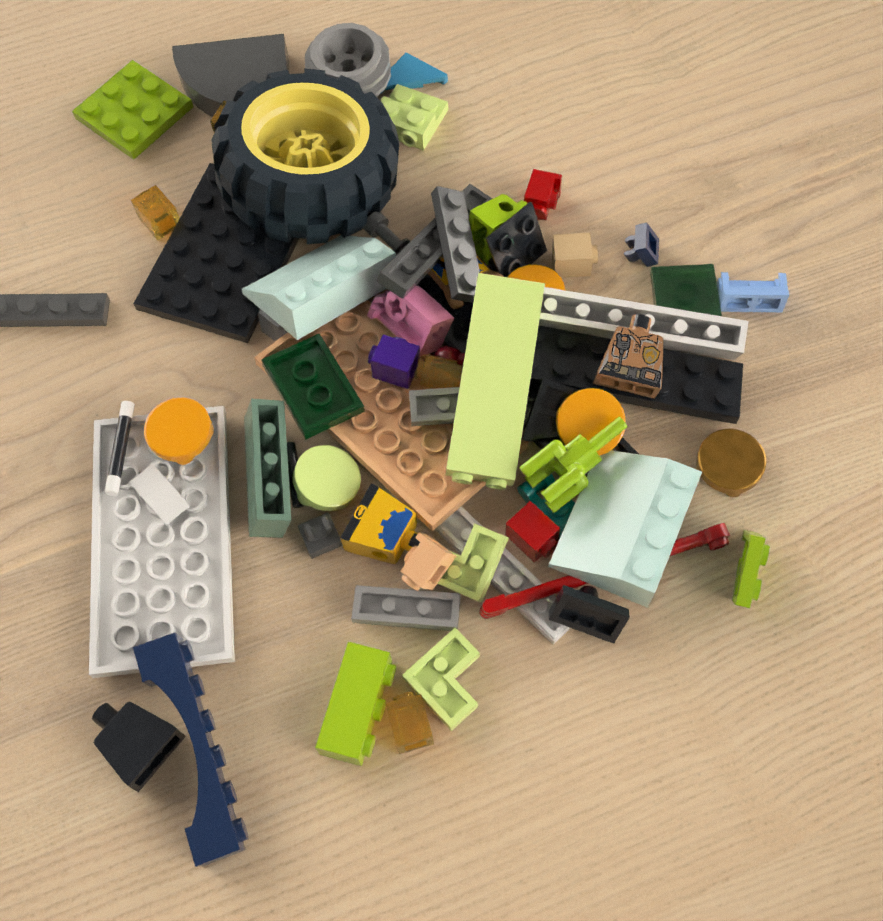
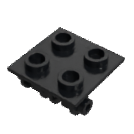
M532 202L526 204L485 238L492 258L488 260L489 264L487 266L504 277H508L511 272L519 267L531 265L547 252Z

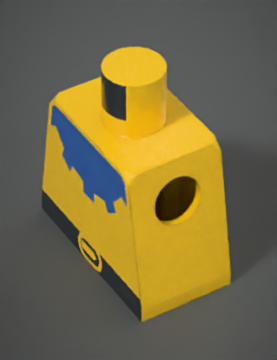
M371 483L340 537L343 548L350 553L396 564L404 550L409 551L420 543L415 538L418 534L415 532L417 527L416 513Z

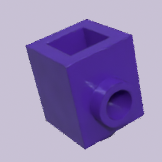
M383 334L378 346L373 345L368 356V363L371 364L372 378L409 389L420 365V346L409 343L400 337L393 338Z

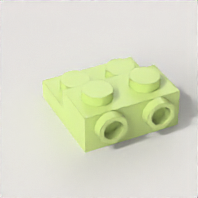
M399 84L395 86L389 98L383 96L381 99L396 127L399 142L408 147H415L423 151L448 111V101Z

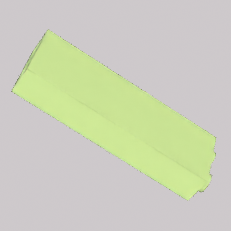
M478 273L446 467V476H452L453 482L472 484V480L486 482V487L505 490L506 485L513 486L515 482L545 283Z

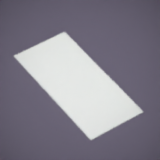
M153 463L129 481V484L165 525L169 524L190 507Z

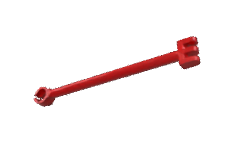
M720 523L698 531L695 534L677 539L670 556L697 547L709 546L710 551H714L729 545L728 538L730 534L726 524ZM567 575L506 596L501 594L486 599L479 610V614L483 619H490L505 614L507 610L558 594L563 585L576 588L588 583Z

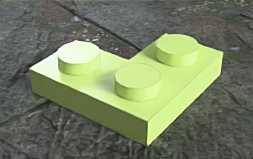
M474 523L462 554L459 555L452 552L457 557L438 584L475 601L483 602L509 537Z
M455 627L402 674V677L450 731L455 729L478 707V703L457 682L456 678L480 657V653Z

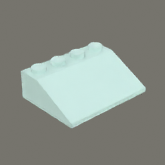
M340 235L242 289V293L295 339L299 340L387 289L376 280L380 271L396 257V253L376 238L358 236L343 238Z
M611 450L604 455H600L602 461L589 471L587 475L589 484L579 493L548 567L648 608L662 577L702 471L667 458Z

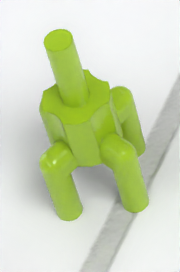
M619 416L589 441L581 434L565 446L561 441L553 440L519 468L526 476L524 478L532 488L556 471L560 478L541 492V495L547 501L545 504L555 513L588 486L589 481L585 474L602 461L597 451L628 426Z

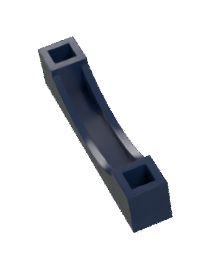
M174 632L133 647L142 682L150 687L157 685L169 697L181 715L192 741L198 772V796L192 826L184 829L195 867H203L245 851L246 848L243 841L249 839L243 818H236L232 804L237 802L236 792L231 780L226 782L221 767L226 766V759L221 745H214L211 731L216 730L215 722L209 709L204 710L200 696L205 695V690L199 674L193 675L190 662L194 661L195 657L189 640L183 641V638Z

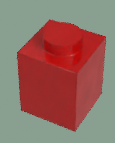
M531 501L506 522L505 536L509 537V540L534 563L540 557L547 558L555 551L559 540L560 527Z

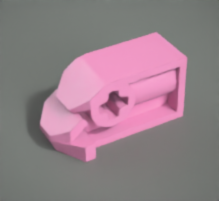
M415 286L404 299L390 290L374 296L367 316L371 319L378 318L397 337L420 346V356L435 352L442 346L454 317L424 289Z

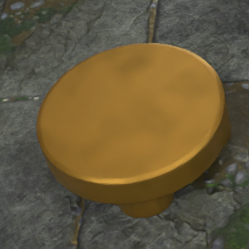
M721 429L708 435L701 443L696 458V470L702 471L700 477L713 489L730 497H738L743 492L756 486L766 468V455L761 444L752 435L738 429Z

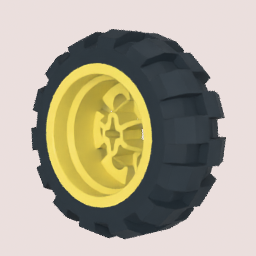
M305 68L304 73L289 74L288 70L267 74L266 81L257 83L252 80L238 89L233 101H227L214 125L215 133L211 141L216 184L225 202L233 208V212L243 222L254 230L260 226L265 228L269 238L290 243L291 237L303 238L307 240V244L328 243L329 237L332 235L341 234L343 238L363 229L369 215L375 211L378 213L382 211L391 199L392 190L396 187L399 139L396 127L383 103L372 91L364 94L359 82L340 75L337 79L326 76L325 70Z

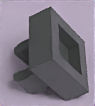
M329 512L297 525L311 559L343 546Z

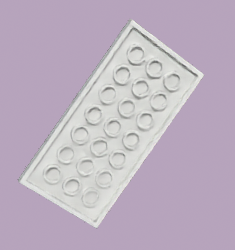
M224 406L205 408L212 421L214 433L206 448L195 456L190 463L185 465L167 461L155 455L144 436V425L149 414L133 416L117 496H109L104 491L118 418L94 420L89 675L92 678L140 673L133 647L174 632L183 638V641L189 640L195 657V660L190 662L191 667L235 662L227 421ZM152 463L190 505L189 508L167 525L164 524L129 484L130 480Z

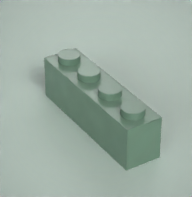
M251 398L244 417L249 537L283 538L291 522L284 401Z

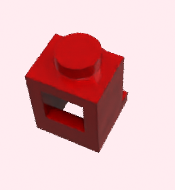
M533 169L524 195V201L527 203L532 202L537 220H547L549 210H555L558 198L561 195V174Z

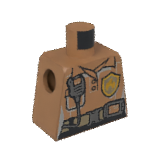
M634 314L631 317L629 328L616 327L593 384L650 398L657 396L662 387L663 337L649 333L650 317Z

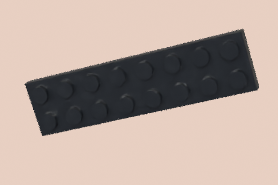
M538 326L530 386L538 387L541 378H545L577 390L586 388L604 390L621 403L737 424L740 418L743 363L663 349L662 387L655 398H650L593 384L611 339Z

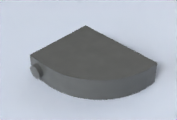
M284 34L172 46L174 63L186 95L196 107L215 119L219 118L227 101H233L237 90L250 81L254 80L257 83L266 81L267 74L282 70H288L289 72L288 51Z

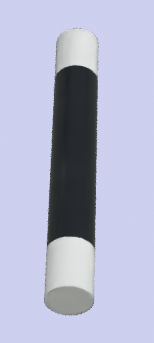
M131 401L121 402L104 491L109 496H117L119 492L135 406Z

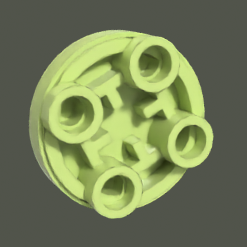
M319 445L308 449L300 456L293 470V485L299 502L304 506H311L318 510L335 511L346 508L360 488L361 474L357 463L347 452L335 446Z

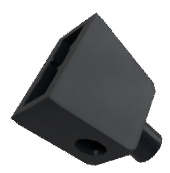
M130 701L125 703L119 711L115 710L108 703H104L97 708L92 716V720L103 729L94 739V745L122 781L137 792L144 787L186 737L172 724Z

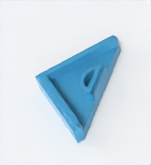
M405 52L391 67V78L385 90L394 89L397 84L411 89L422 88L423 84L435 82L444 85L448 82V75Z

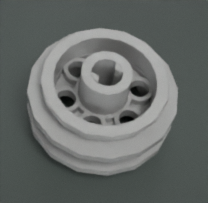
M355 23L336 24L324 29L310 43L305 53V69L325 70L326 76L337 79L340 75L359 82L364 94L372 91L377 97L386 89L391 78L389 48L381 36L364 25Z

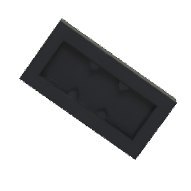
M563 585L549 609L550 621L613 644L630 618L629 609L600 599L597 589L592 586H583L576 590Z

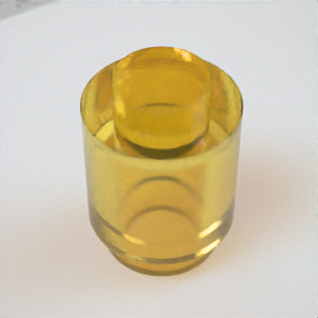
M426 355L425 361H418L415 379L421 380L420 387L429 389L460 387L463 365H458L455 360Z

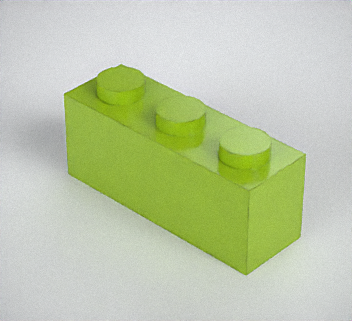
M352 642L347 643L315 746L320 755L362 766L364 757H371L376 736L371 733L375 721L380 722L382 720L386 706V700L382 699L385 686L391 687L396 672V665L392 664L390 652Z

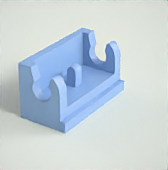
M721 272V278H718L717 281L719 312L782 313L789 298L786 273H778V279L774 281L729 280L728 272Z

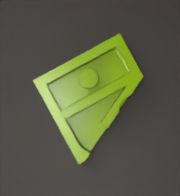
M744 530L742 535V541H745L742 558L738 560L732 601L735 605L750 608L752 600L757 601L762 585V580L757 579L759 566L766 565L770 546L765 544V537L757 532Z

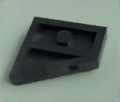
M541 378L521 439L532 441L535 439L559 437L556 427V412L563 401L578 390Z

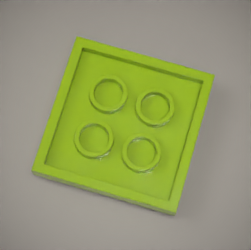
M132 60L72 110L76 120L134 160L194 106L189 97Z

